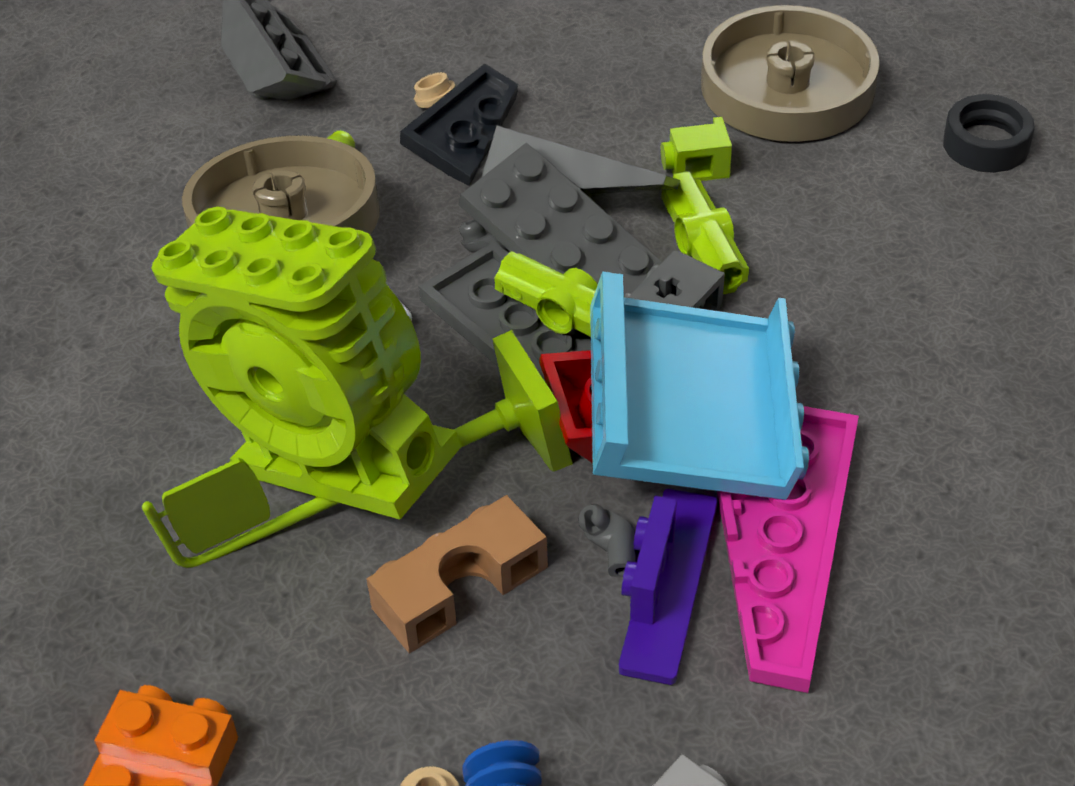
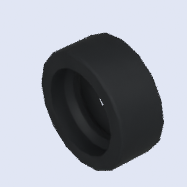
M992 94L967 96L957 101L948 112L943 147L950 158L966 168L990 173L1009 171L1021 165L1029 155L1034 135V119L1027 108L1017 101L1004 96ZM975 125H989L1003 129L1013 137L998 141L986 140L972 135L965 128Z

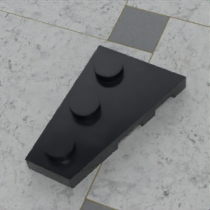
M484 63L400 131V144L448 176L470 186L491 147L496 126L502 127L517 98L519 84Z

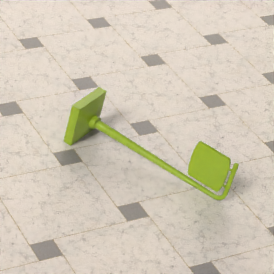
M512 330L493 338L505 399L496 402L494 410L453 429L456 430L462 447L503 428L509 432L519 427L550 470L555 472L573 465L569 447L566 446L559 425L561 413L557 399ZM237 458L164 492L162 502L165 510L160 513L156 511L154 505L149 501L142 504V510L172 561L178 566L193 568L241 549L339 504V502L316 497L195 557L183 556L177 546L184 544L193 553H199L269 520L270 508L268 500L258 478L248 463L241 458ZM162 517H168L174 531L180 538L179 540H173L161 519Z

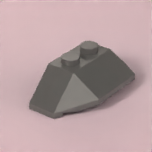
M223 0L221 47L250 94L263 100L271 97L289 101L331 89L336 85V78L308 37L284 12L270 4L271 0Z

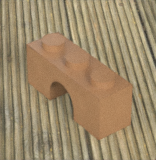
M505 495L489 506L479 507L467 519L447 531L432 535L423 545L400 559L385 563L376 573L366 578L371 608L410 654L457 624L454 596L447 588L451 582L464 576H478L490 581L502 595H505L548 568L547 537Z

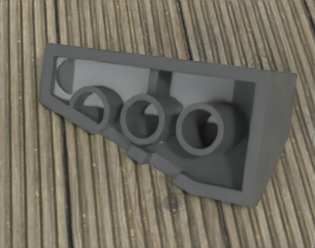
M496 126L482 174L483 177L527 142L585 194L676 190L680 183V180L661 173L500 126Z

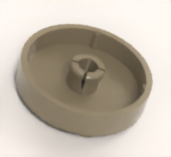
M794 5L755 8L727 19L717 26L707 38L702 54L701 91L707 105L718 117H722L725 123L744 133L774 141L794 142L822 139L851 128L868 113L876 92L879 55L876 46L862 29L849 20L831 12Z
M315 136L267 138L232 148L200 167L187 182L182 195V206L187 228L195 223L196 217L201 212L212 207H224L227 210L263 213L287 219L306 220L312 223L343 228L349 227L371 235L380 215L375 172L370 161L361 152L345 143Z

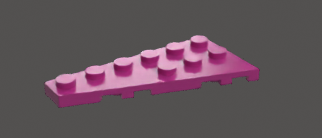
M803 406L804 420L800 431L801 444L808 449L809 464L805 477L797 480L788 498L784 500L717 491L749 681L809 693L859 416Z

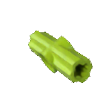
M690 172L674 174L673 178L680 180L678 189L662 190L661 199L674 222L675 239L680 252L725 273L723 295L735 292L741 284L748 281L749 267L734 242V230L729 212L724 207L715 208L700 179L692 177Z
M513 251L502 259L500 268L494 277L495 290L535 309L544 325L556 333L567 334L574 328L591 337L590 305L598 284L588 273L581 269L570 268L562 274Z

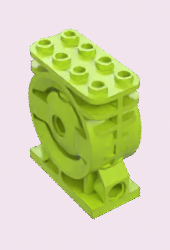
M212 207L201 212L196 217L193 225L175 241L166 244L159 250L151 269L158 283L168 286L164 296L170 309L181 313L179 338L184 357L193 376L220 412L241 430L246 441L230 458V461L237 458L243 459L251 467L259 481L401 519L459 451L462 445L456 430L432 425L429 415L405 395V392L417 379L420 371V345L406 310L386 284L387 276L380 262L373 260L376 254L373 238L369 233L355 230L354 228L324 225L306 220L287 219L263 213L227 210L224 207Z

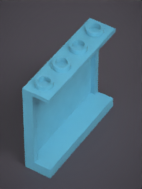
M602 271L590 305L593 475L786 500L797 480L805 477L809 464L808 449L801 444L800 431L804 420V408L802 403H797L796 398L799 364L797 361H792L791 347L794 340L795 327L793 321H788L786 299H777L768 319L624 297L623 274Z

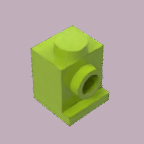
M714 117L713 124L671 128L670 141L661 142L664 170L672 169L673 175L690 172L692 177L700 179V181L730 178L732 144L722 117Z

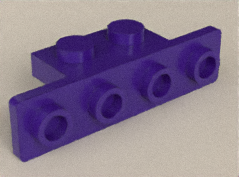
M665 489L662 497L654 496L649 518L639 517L634 537V550H639L640 553L637 562L627 561L621 589L622 595L630 597V622L619 660V673L621 675L668 685L676 683L716 513L717 499L715 497Z

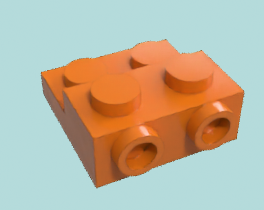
M151 685L141 686L137 693L119 690L94 740L99 755L84 786H217L238 739L232 715L228 714L227 709L222 704L208 698H197L192 706L173 702L172 697L167 692Z

